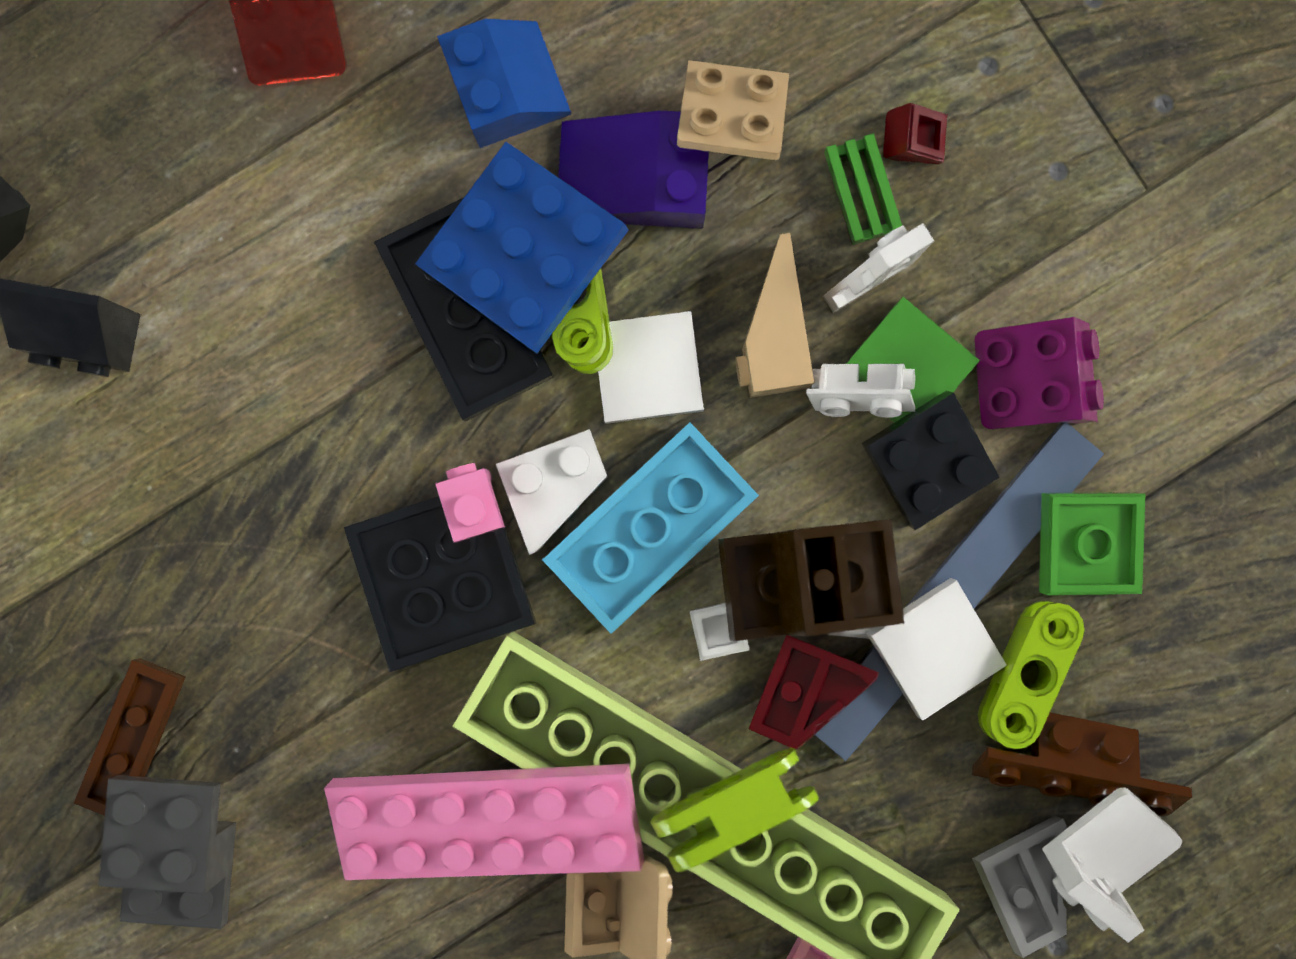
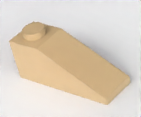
M790 233L780 234L744 342L743 356L735 358L739 386H748L750 398L809 389L814 384Z

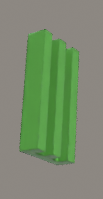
M874 133L864 136L861 140L855 141V139L845 141L844 145L836 146L835 144L826 147L824 154L852 245L885 236L902 226ZM863 151L886 224L881 225L859 154ZM848 156L869 225V229L863 231L840 160L842 157Z

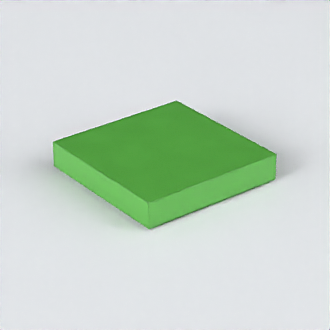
M902 297L846 364L859 365L858 382H867L868 364H905V369H915V388L910 389L916 410L946 390L954 392L980 360L906 298ZM901 412L900 416L890 419L895 423L911 412Z
M1138 492L1042 493L1039 593L1044 595L1142 594L1146 494Z

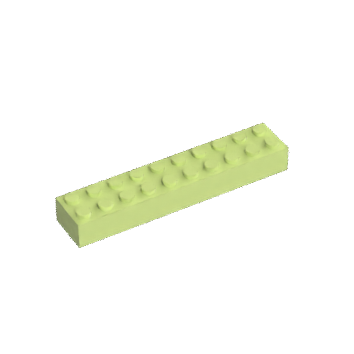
M514 631L506 636L453 724L454 728L522 769L629 764L641 841L665 856L674 847L698 833L694 825H691L675 834L659 838L650 822L652 818L669 806L742 770ZM808 809L734 848L689 869L691 872L835 959H931L960 910L946 892Z

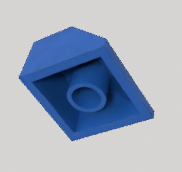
M482 19L437 36L469 124L480 148L571 115L537 21Z

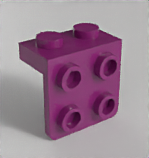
M1076 317L982 330L976 334L974 339L975 355L980 360L976 365L981 423L985 428L1002 429L1059 422L1075 424L1098 422L1097 410L1103 409L1104 395L1100 380H1094L1093 360L1099 358V340L1096 330H1090L1089 323Z

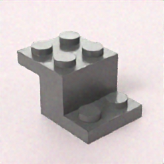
M116 775L108 779L98 886L123 888L120 922L221 929L228 923L236 822L218 821L221 783Z

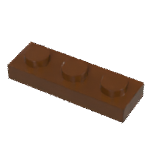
M141 658L131 661L74 804L105 816L109 778L116 775L146 777L186 676Z

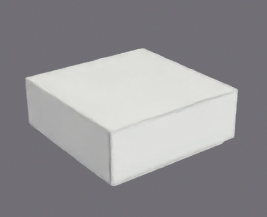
M725 603L690 610L700 661L750 650L748 640L730 641Z

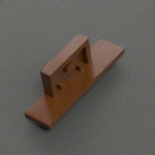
M1051 712L1040 735L1032 743V756L988 747L972 766V775L989 778V781L997 786L1013 787L1024 785L1039 788V791L1047 796L1063 797L1074 795L1089 798V801L1094 805L1100 803L1116 789L1127 788L1159 817L1171 815L1192 798V788L1141 778L1139 730Z

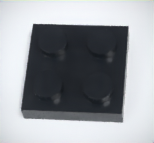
M947 390L917 408L915 412L909 413L862 443L905 521L914 530H917L1000 478L954 392Z

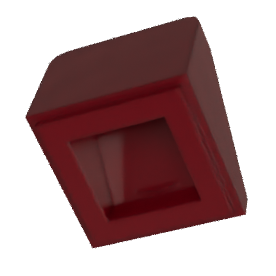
M908 103L889 110L886 114L883 157L894 161L930 164L944 163L947 114L914 103Z

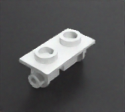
M822 364L821 369H812L814 384L812 389L806 390V394L815 411H820V413L826 416L844 417L848 416L850 411H870L871 414L878 417L892 418L900 416L901 412H915V404L910 389L915 388V369H905V364H868L867 382H858V364Z

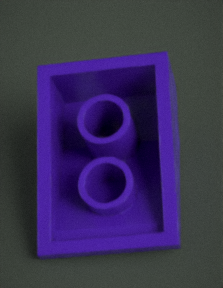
M659 110L562 121L558 178L626 225L703 229L706 214L709 151L680 148L677 146L680 111Z

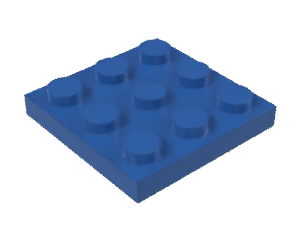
M505 142L415 264L537 354L629 230L625 223L514 146Z

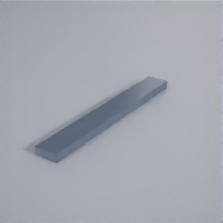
M1067 422L1060 423L906 606L949 578L958 581L974 609L1041 530L1042 493L1073 492L1104 453ZM874 645L857 664L879 672L877 681L815 734L845 761H847L903 694Z

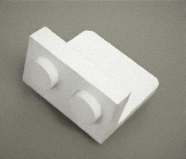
M1118 788L1044 846L1042 850L1057 875L1052 882L1061 896L1072 906L1080 903L1091 920L1101 930L1105 931L1110 927L1125 941L1130 942L1142 933L1144 928L1122 892L1178 850L1182 845V840L1174 829L1129 789Z

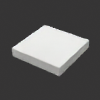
M691 311L609 322L613 341V355L609 364L601 371H598L605 424L703 412L704 407Z
M949 578L903 608L904 624L874 627L866 632L915 715L922 721L1006 666L1005 661L958 581Z

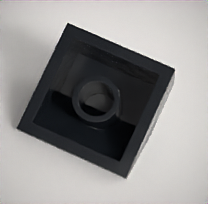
M0 278V315L9 348L29 353L28 363L60 369L62 360L78 363V372L101 377H109L110 369L130 371L141 314L97 295Z

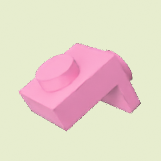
M475 463L466 464L446 471L448 480L435 484L453 542H460L505 527L492 488L491 481L493 479L489 470L485 468L477 470Z

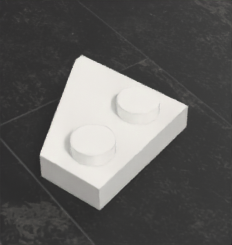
M923 223L907 232L904 225L896 228L877 242L878 247L868 254L869 259L824 294L823 298L832 312H836L912 265L934 242L933 238Z
M590 429L496 464L529 555L538 552L561 525L576 512L588 496L608 477Z

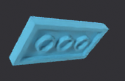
M689 422L542 560L612 634L759 495Z

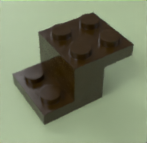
M891 519L718 539L730 641L779 635L812 636L904 624Z

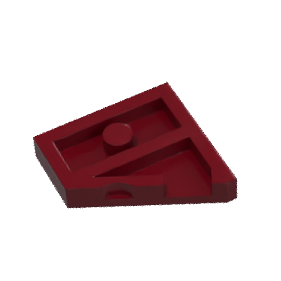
M786 635L749 730L798 750L876 682L880 673Z

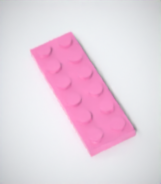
M629 764L333 778L324 788L345 880L641 871L645 860Z

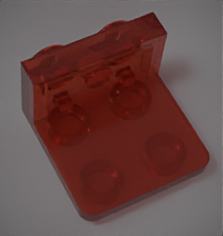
M229 0L247 75L250 82L254 85L260 86L340 76L345 72L347 61L333 0Z

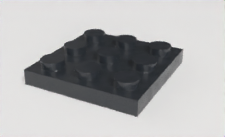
M439 496L344 527L389 672L536 624L506 527L460 542H453Z

